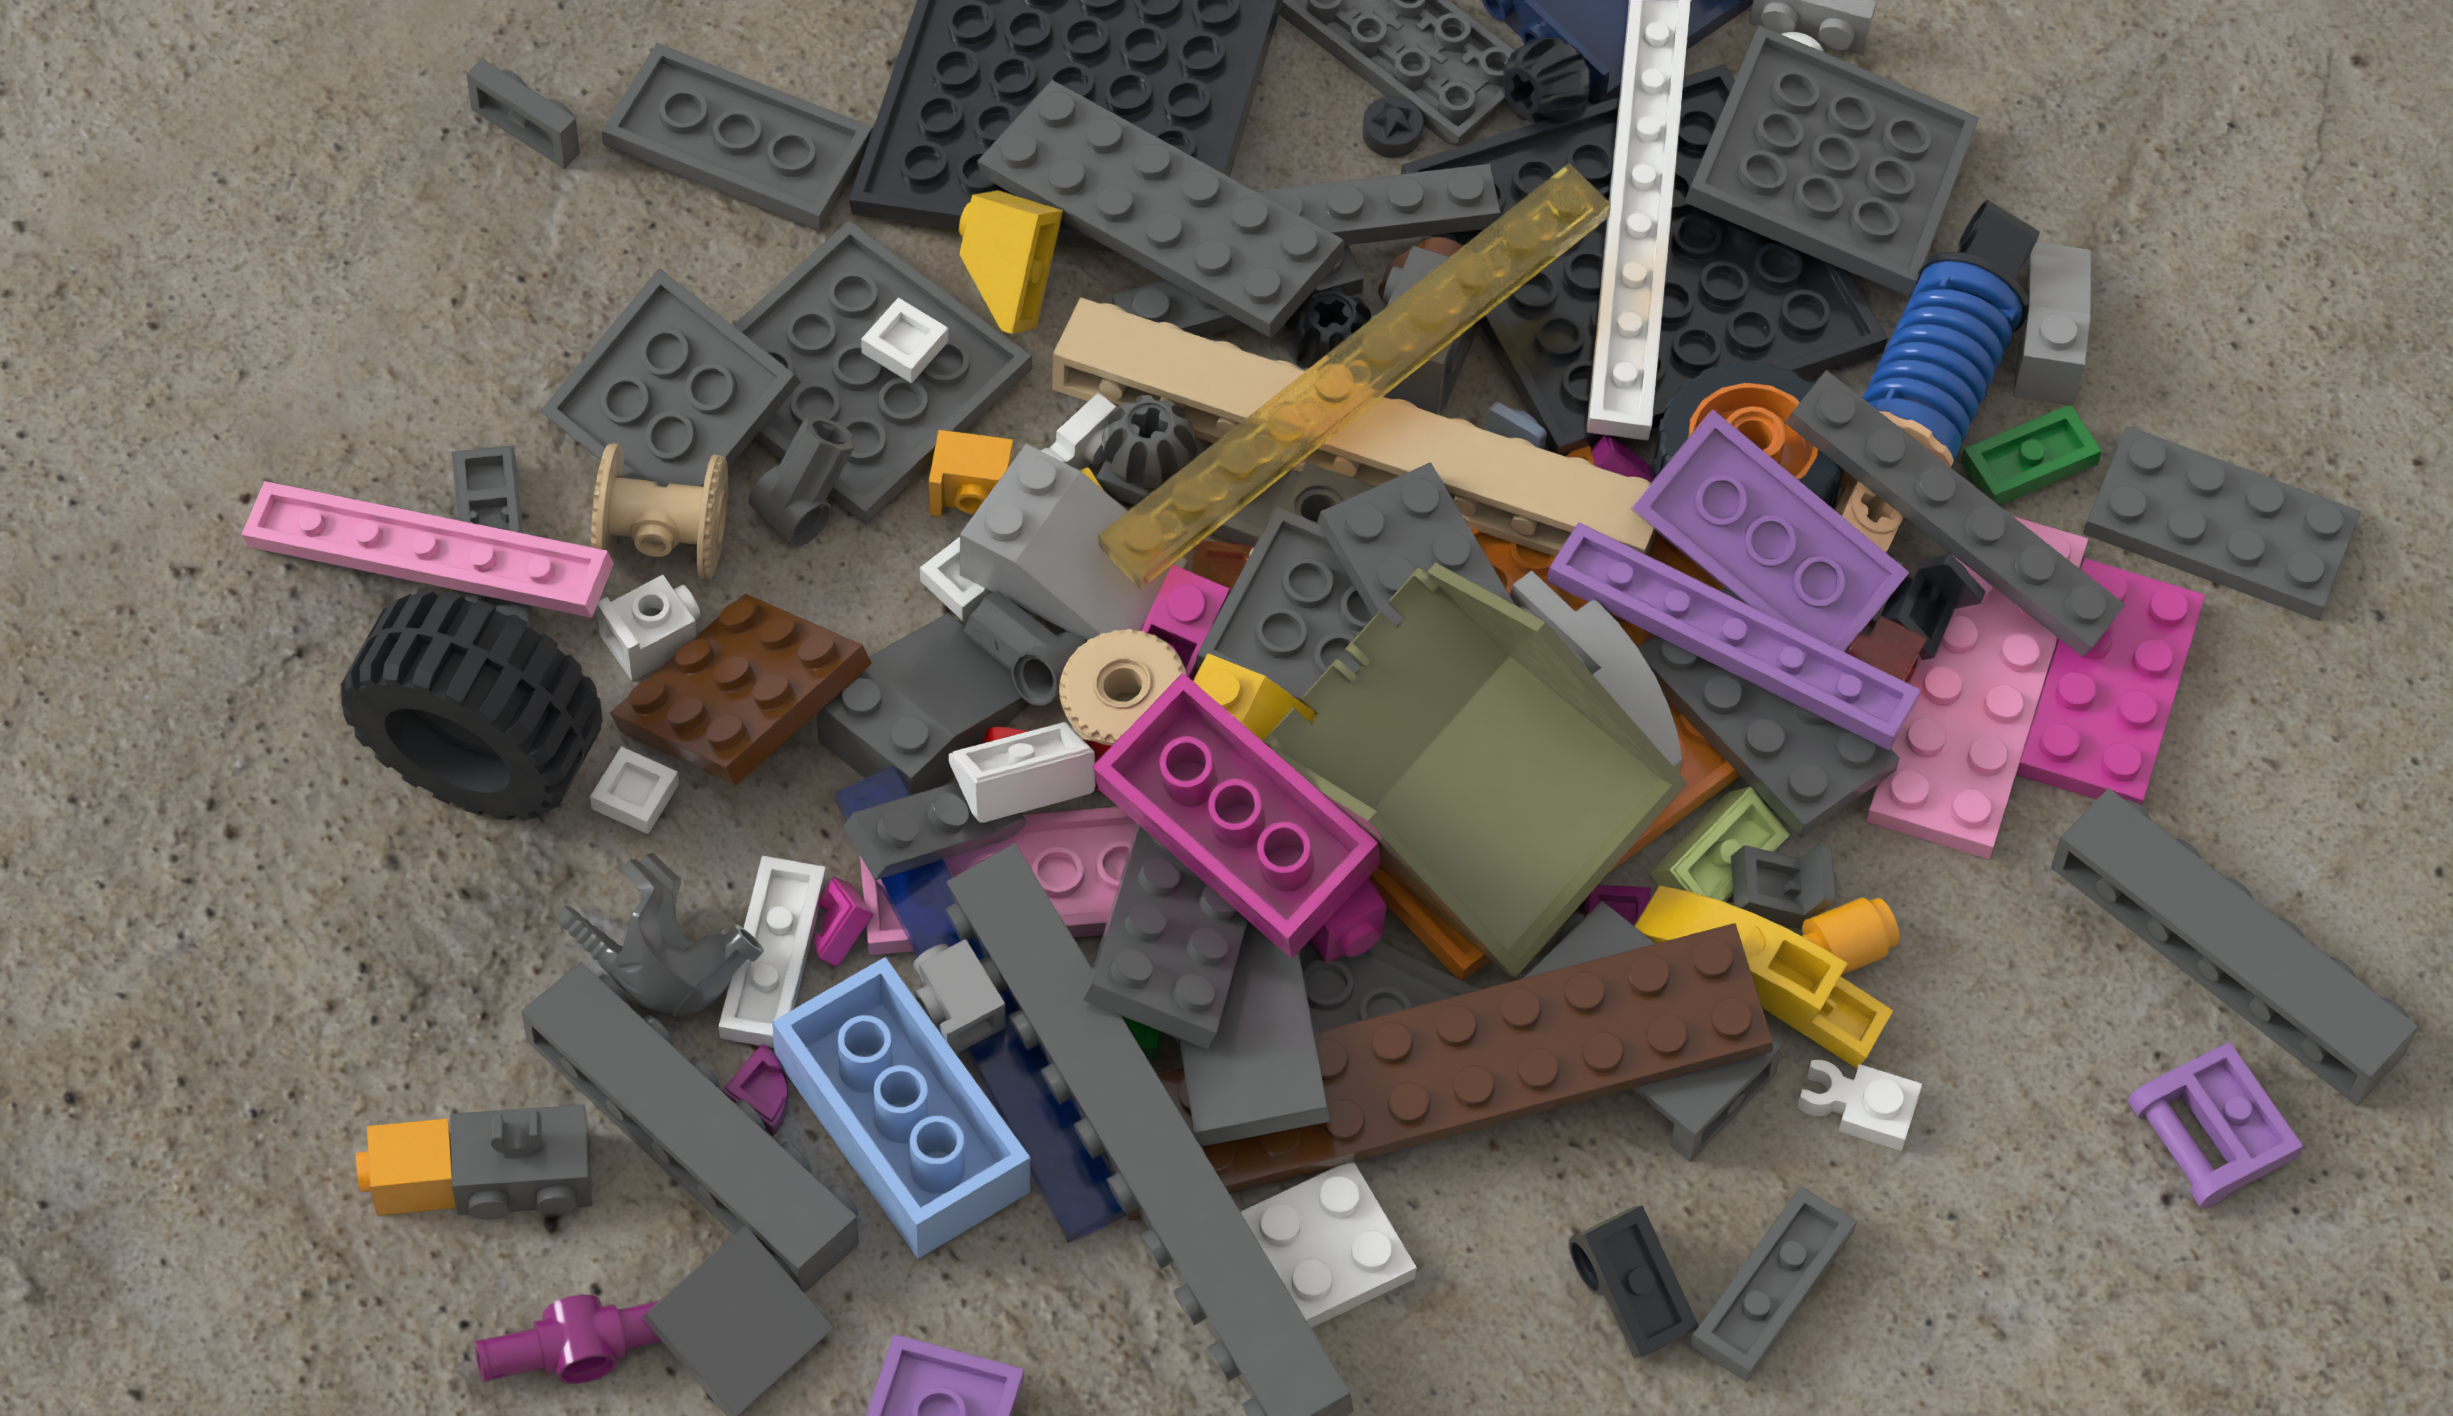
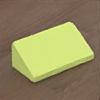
M1751 786L1730 791L1674 846L1649 874L1660 886L1689 891L1726 902L1733 895L1731 855L1744 845L1774 852L1790 834Z

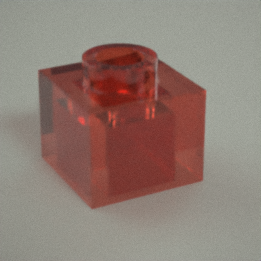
M1881 616L1870 636L1862 632L1858 633L1847 654L1909 684L1920 666L1927 638Z

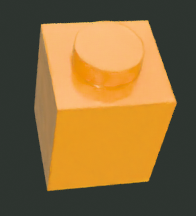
M448 1118L367 1126L368 1151L356 1152L359 1192L371 1191L377 1216L456 1208L452 1188L451 1132Z

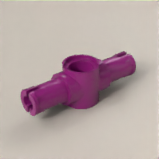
M582 1294L560 1299L550 1304L543 1311L542 1320L533 1322V1329L476 1340L474 1342L481 1380L484 1383L542 1369L545 1375L557 1373L559 1381L568 1384L586 1383L599 1379L615 1369L618 1363L617 1359L625 1357L627 1349L662 1342L641 1318L658 1301L617 1310L615 1304L602 1306L600 1299L594 1295Z

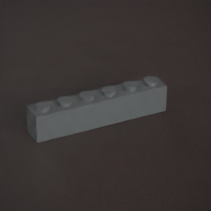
M2108 788L2060 837L2051 869L2357 1107L2405 1056L2418 1025L2409 1019L2405 1010L2398 1003L2389 998L2380 997L2356 978L2355 973L2346 963L2337 958L2328 957L2307 941L2295 924L2285 918H2277L2255 901L2243 884L2235 879L2225 878L2203 861L2198 851L2191 844L2182 839L2173 838L2151 821L2148 813L2139 804L2131 800H2124Z
M580 961L522 1010L526 1041L732 1234L746 1225L804 1293L859 1245L858 1211L852 1200L837 1186L831 1185L826 1188L811 1174L812 1170L806 1158L792 1144L784 1142L780 1146L764 1131L765 1125L762 1119L748 1103L740 1099L735 1103L719 1089L717 1078L706 1064L696 1057L688 1061L673 1047L674 1042L669 1032L657 1019L650 1015H647L644 1019L628 1005V998L622 988L610 976L601 974L597 977Z

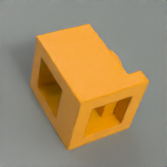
M938 430L929 477V515L942 517L944 507L958 508L962 512L974 515L1013 462V439Z

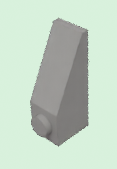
M2036 242L2028 256L2025 293L2028 298L2029 307L2026 319L2020 327L2013 397L2065 405L2071 404L2074 406L2086 363L2091 315V250Z

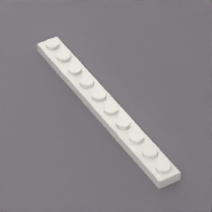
M1629 0L1587 432L1641 440H1649L1691 0Z

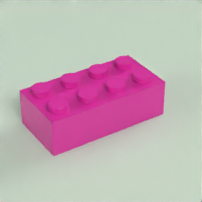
M1183 672L1092 766L1098 789L1291 959L1381 865L1378 841Z

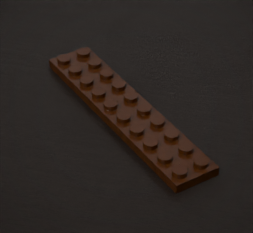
M1736 923L1316 1032L1314 1036L1330 1122L1203 1146L1201 1148L1228 1193L1233 1194L1773 1052V1041ZM1184 1067L1157 1074L1195 1137ZM1137 1209L1127 1214L1128 1221L1141 1218Z

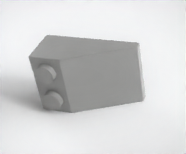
M1028 444L1024 445L960 533V576L991 592L999 591L1016 605L1070 633L1082 637L1086 641L1099 636L1101 633H1108L1113 630L1132 629L1134 631H1141L1171 565L1173 564L1186 570L1188 564L1186 559L1081 471Z

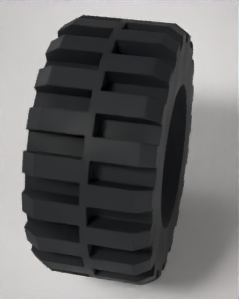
M421 591L414 595L409 594L391 602L387 608L383 609L347 671L340 690L343 715L347 724L354 727L355 737L363 747H370L375 752L374 758L386 768L392 767L402 775L401 779L415 788L420 786L433 793L432 797L449 804L453 802L463 806L467 812L482 815L484 812L490 813L495 819L511 820L516 816L521 820L532 819L554 809L561 803L601 730L603 718L600 698L597 697V690L590 677L582 675V666L572 655L562 653L558 649L556 641L545 633L540 635L527 627L528 622L513 614L509 617L496 611V606L481 600H478L476 603L467 601L463 595L450 592L438 596L434 591Z

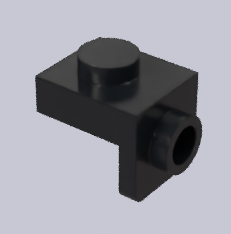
M1942 555L1903 564L1902 567L1910 573L1888 598L1878 621L1915 662L1935 658L1954 610L1981 604L1985 595V590L1952 555Z

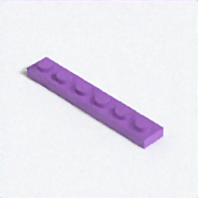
M1578 522L1549 567L1547 582L1587 602L1595 598L1607 612L1889 751L1918 703L1921 693L1920 689Z

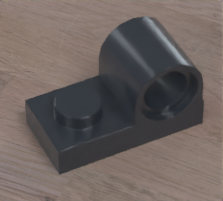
M1643 1205L1627 1209L1569 1239L1570 1255L1578 1274L1593 1294L1598 1296L1605 1295L1634 1358H1642L1698 1329L1699 1325Z

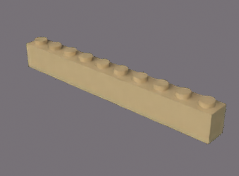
M1080 297L1053 352L1052 390L1085 401H1089L1099 393L1117 407L1123 402L1136 403L1137 396L1154 395V400L1166 401L1169 399L1184 410L1186 420L1192 422L1195 437L1302 472L1307 462L1378 486L1431 462L1470 528L1555 557L1578 522L1649 557L1659 537V533L1630 510L1651 484V482L1643 478L1626 477L1595 467L1585 459L1578 457L1568 458L1535 447L1529 441L1521 438H1507L1477 428L1472 423L1463 419H1449L1419 409L1412 403L1402 399H1388L1361 390L1348 381L1331 380L1300 370L1290 362L1273 361L1245 352L1232 343L1224 341L1215 342L1185 332L1171 323H1157L1127 313L1122 308L1113 304H1099Z

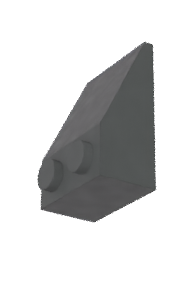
M948 613L869 656L872 664L817 713L818 742L893 801L946 785L955 776L949 763L950 753L982 744L987 729L1006 727L1030 704L1018 694L1013 684L1011 671L968 639L969 635L964 632L965 627Z

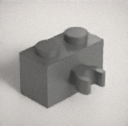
M585 1104L450 1114L452 1188L458 1215H471L478 1219L491 1220L504 1217L509 1212L538 1210L544 1214L561 1215L570 1213L577 1207L592 1206L590 1137Z

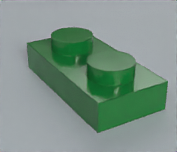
M2070 404L1965 447L1960 462L1977 488L1995 503L2002 505L2098 465L2102 450Z

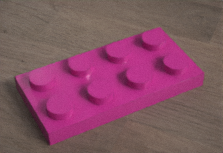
M2084 558L2081 570L2122 601L2125 606L2084 657L2062 640H2058L2016 775L2096 800L2110 788L2124 800H2131L2142 806L2205 594Z

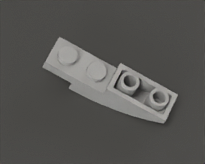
M1530 571L1514 583L1511 594L1514 604L1542 619L1554 630L1679 772L1682 755L1677 729L1668 702L1648 663L1619 623L1595 598L1575 612L1533 571Z

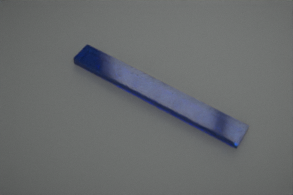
M892 766L836 791L835 802L847 822L854 812L908 797L909 794L896 769ZM944 860L877 880L917 957L934 946L947 944L948 947H951L961 942L944 910L953 904L946 881L953 877ZM974 938L967 941L978 960L983 959L984 955ZM1005 991L1000 996L1005 1003L1006 1028L966 1048L1002 1119L1031 1157L1030 1172L1067 1242L1070 1243L1127 1216V1214L1119 1205L1108 1185L1107 1179L1112 1175L1102 1156L1100 1155L1092 1159L1075 1130L1074 1124L1082 1119L1072 1101L1068 1100L1060 1105L1046 1083L1041 1069L1048 1066L1049 1063L1039 1046L1037 1045L1027 1050L1018 1037L1009 1019V1015L1017 1010Z

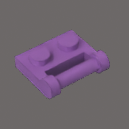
M2231 1042L2144 1084L2128 1099V1104L2139 1119L2147 1118L2191 1182L2192 1187L2189 1192L2201 1209L2216 1205L2234 1190L2299 1158L2303 1149L2299 1139ZM2179 1097L2184 1099L2227 1161V1164L2214 1170L2169 1105V1102Z

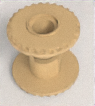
M608 444L601 458L594 492L591 548L608 551L612 559L617 536L632 537L638 551L653 557L668 555L672 548L679 543L697 545L699 579H712L718 566L726 524L728 501V467L726 458L716 454L711 456L704 487L669 483L665 487L658 486V482L624 478L623 448L621 444Z
M1132 629L1101 633L1077 648L1063 669L1059 685L1063 711L1072 724V729L1082 739L1112 746L1182 672L1186 675L1185 667L1175 650L1155 635Z

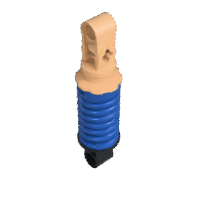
M1985 200L1969 221L1960 238L1957 252L1933 255L1922 264L1911 299L1907 303L1902 317L1885 349V353H1883L1876 371L1868 384V389H1866L1862 397L1951 468L1960 452L1962 442H1964L1968 435L1970 425L1978 413V407L1982 404L1987 394V389L1995 377V371H1997L2004 358L2003 352L2007 350L2013 339L2012 333L2017 331L2026 319L2029 302L2024 289L2016 281V277L2033 250L2040 234L2039 230L1989 200ZM1843 470L1840 483L1843 491L1834 510L1887 553L1898 527L1905 517Z

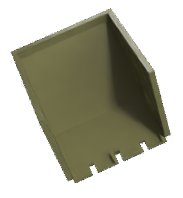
M1435 562L1427 573L1417 568L1389 599L1388 604L1403 618L1397 626L1379 611L1345 648V652L1360 666L1356 672L1353 673L1344 663L1336 659L1302 696V700L1317 714L1309 723L1293 707L1262 742L1378 841L1381 858L1379 868L1500 969L1516 978L1687 785V782L1545 621Z

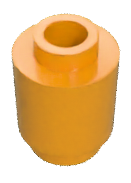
M1860 897L1805 920L1802 926V937L1848 963L1841 976L1887 957L1889 949L1897 946L1900 941L1896 919L1889 906L1881 898L1868 901Z

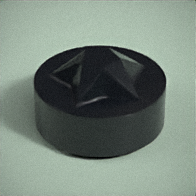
M1389 96L1380 98L1368 106L1364 113L1362 134L1366 145L1372 151L1385 157H1401L1414 151L1420 144L1423 116L1414 103L1405 98Z

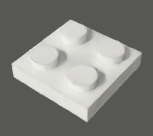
M1354 1162L1332 1168L1241 1211L1242 1216L1311 1328L1415 1279L1416 1265Z

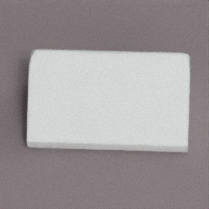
M1065 722L953 751V753L949 754L950 766L969 808L975 818L981 823L1088 795L1095 790V775L1092 768L1095 764L1094 751Z

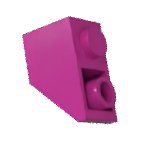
M1172 564L1141 630L1157 636L1170 645L1182 660L1186 675L1192 681H1194L1199 671L1195 667L1197 653L1231 590Z

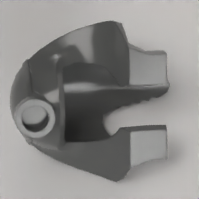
M654 853L645 855L640 861L636 858L629 860L620 870L643 896L632 913L623 946L618 945L604 932L599 931L597 926L592 925L588 919L583 918L580 913L569 906L563 907L558 918L561 927L568 930L569 935L576 938L577 943L583 945L585 951L591 953L592 958L598 961L599 966L633 1000L650 1012L671 1016L672 1018L693 1015L706 1009L718 1000L727 988L732 975L747 959L755 962L764 952L760 943L747 930L737 924L728 933H726L724 928L711 931L698 942L686 939L676 919V902L681 886V878Z

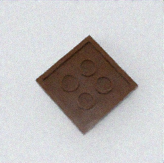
M744 594L737 601L726 606L720 616L693 640L683 644L676 651L675 655L651 677L635 686L629 696L615 707L610 714L620 732L736 786L865 671L872 662L862 644L748 594Z

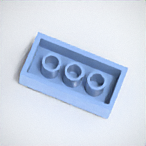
M886 957L772 1022L774 1052L780 1060L782 1069L917 1259L1030 1193L1031 1157Z

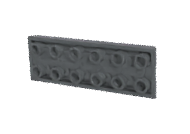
M1283 0L1279 15L1386 97H1401L1414 103L1422 113L1423 125L1446 143H1459L1487 119L1499 105L1507 100L1501 88L1504 81L1503 69L1511 53L1515 50L1449 0Z

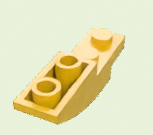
M1665 886L1657 888L1634 927L1656 944L1736 923L1762 1008L1857 1069L1859 1064L1863 1063L1894 1010L1841 977L1848 964L1847 962L1793 931L1752 912L1693 892Z

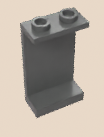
M1601 901L1586 917L1582 913L1573 916L1558 934L1556 944L1558 945L1543 959L1535 956L1514 981L1655 943L1604 901ZM1772 1039L1773 1052L1636 1087L1632 1090L1674 1123L1670 1146L1691 1162L1776 1075L1782 1046Z

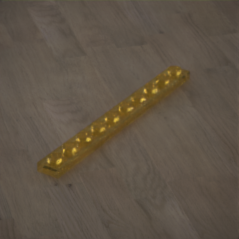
M1568 163L1098 535L1099 547L1141 590L1610 216L1611 203Z

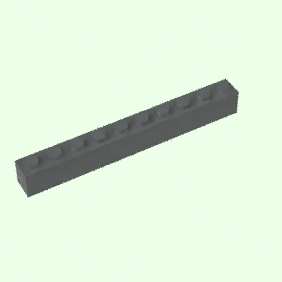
M1016 843L946 881L953 904L944 910L951 925L961 941L965 939L969 941L974 938L984 955V958L979 961L999 994L1006 991L1017 1010L1009 1015L1011 1024L1025 1048L1030 1050L1038 1045L1049 1065L1041 1069V1072L1060 1105L1071 1100L1080 1114L1082 1120L1074 1124L1075 1130L1092 1159L1104 1154L1115 1175L1109 1177L1107 1182L1125 1214L1137 1209L1149 1229L1140 1234V1237L1159 1270L1168 1265L1172 1267L1182 1286L1173 1290L1182 1310L1193 1326L1204 1321L1216 1341L1207 1348L1221 1375L1227 1383L1238 1377L1250 1397L1249 1400L1241 1404L1246 1416H1347L1354 1412L1350 1391L1121 1015L1084 1001L1093 969Z

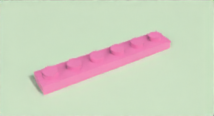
M264 481L241 534L251 548L590 618L593 617L614 565L606 550Z

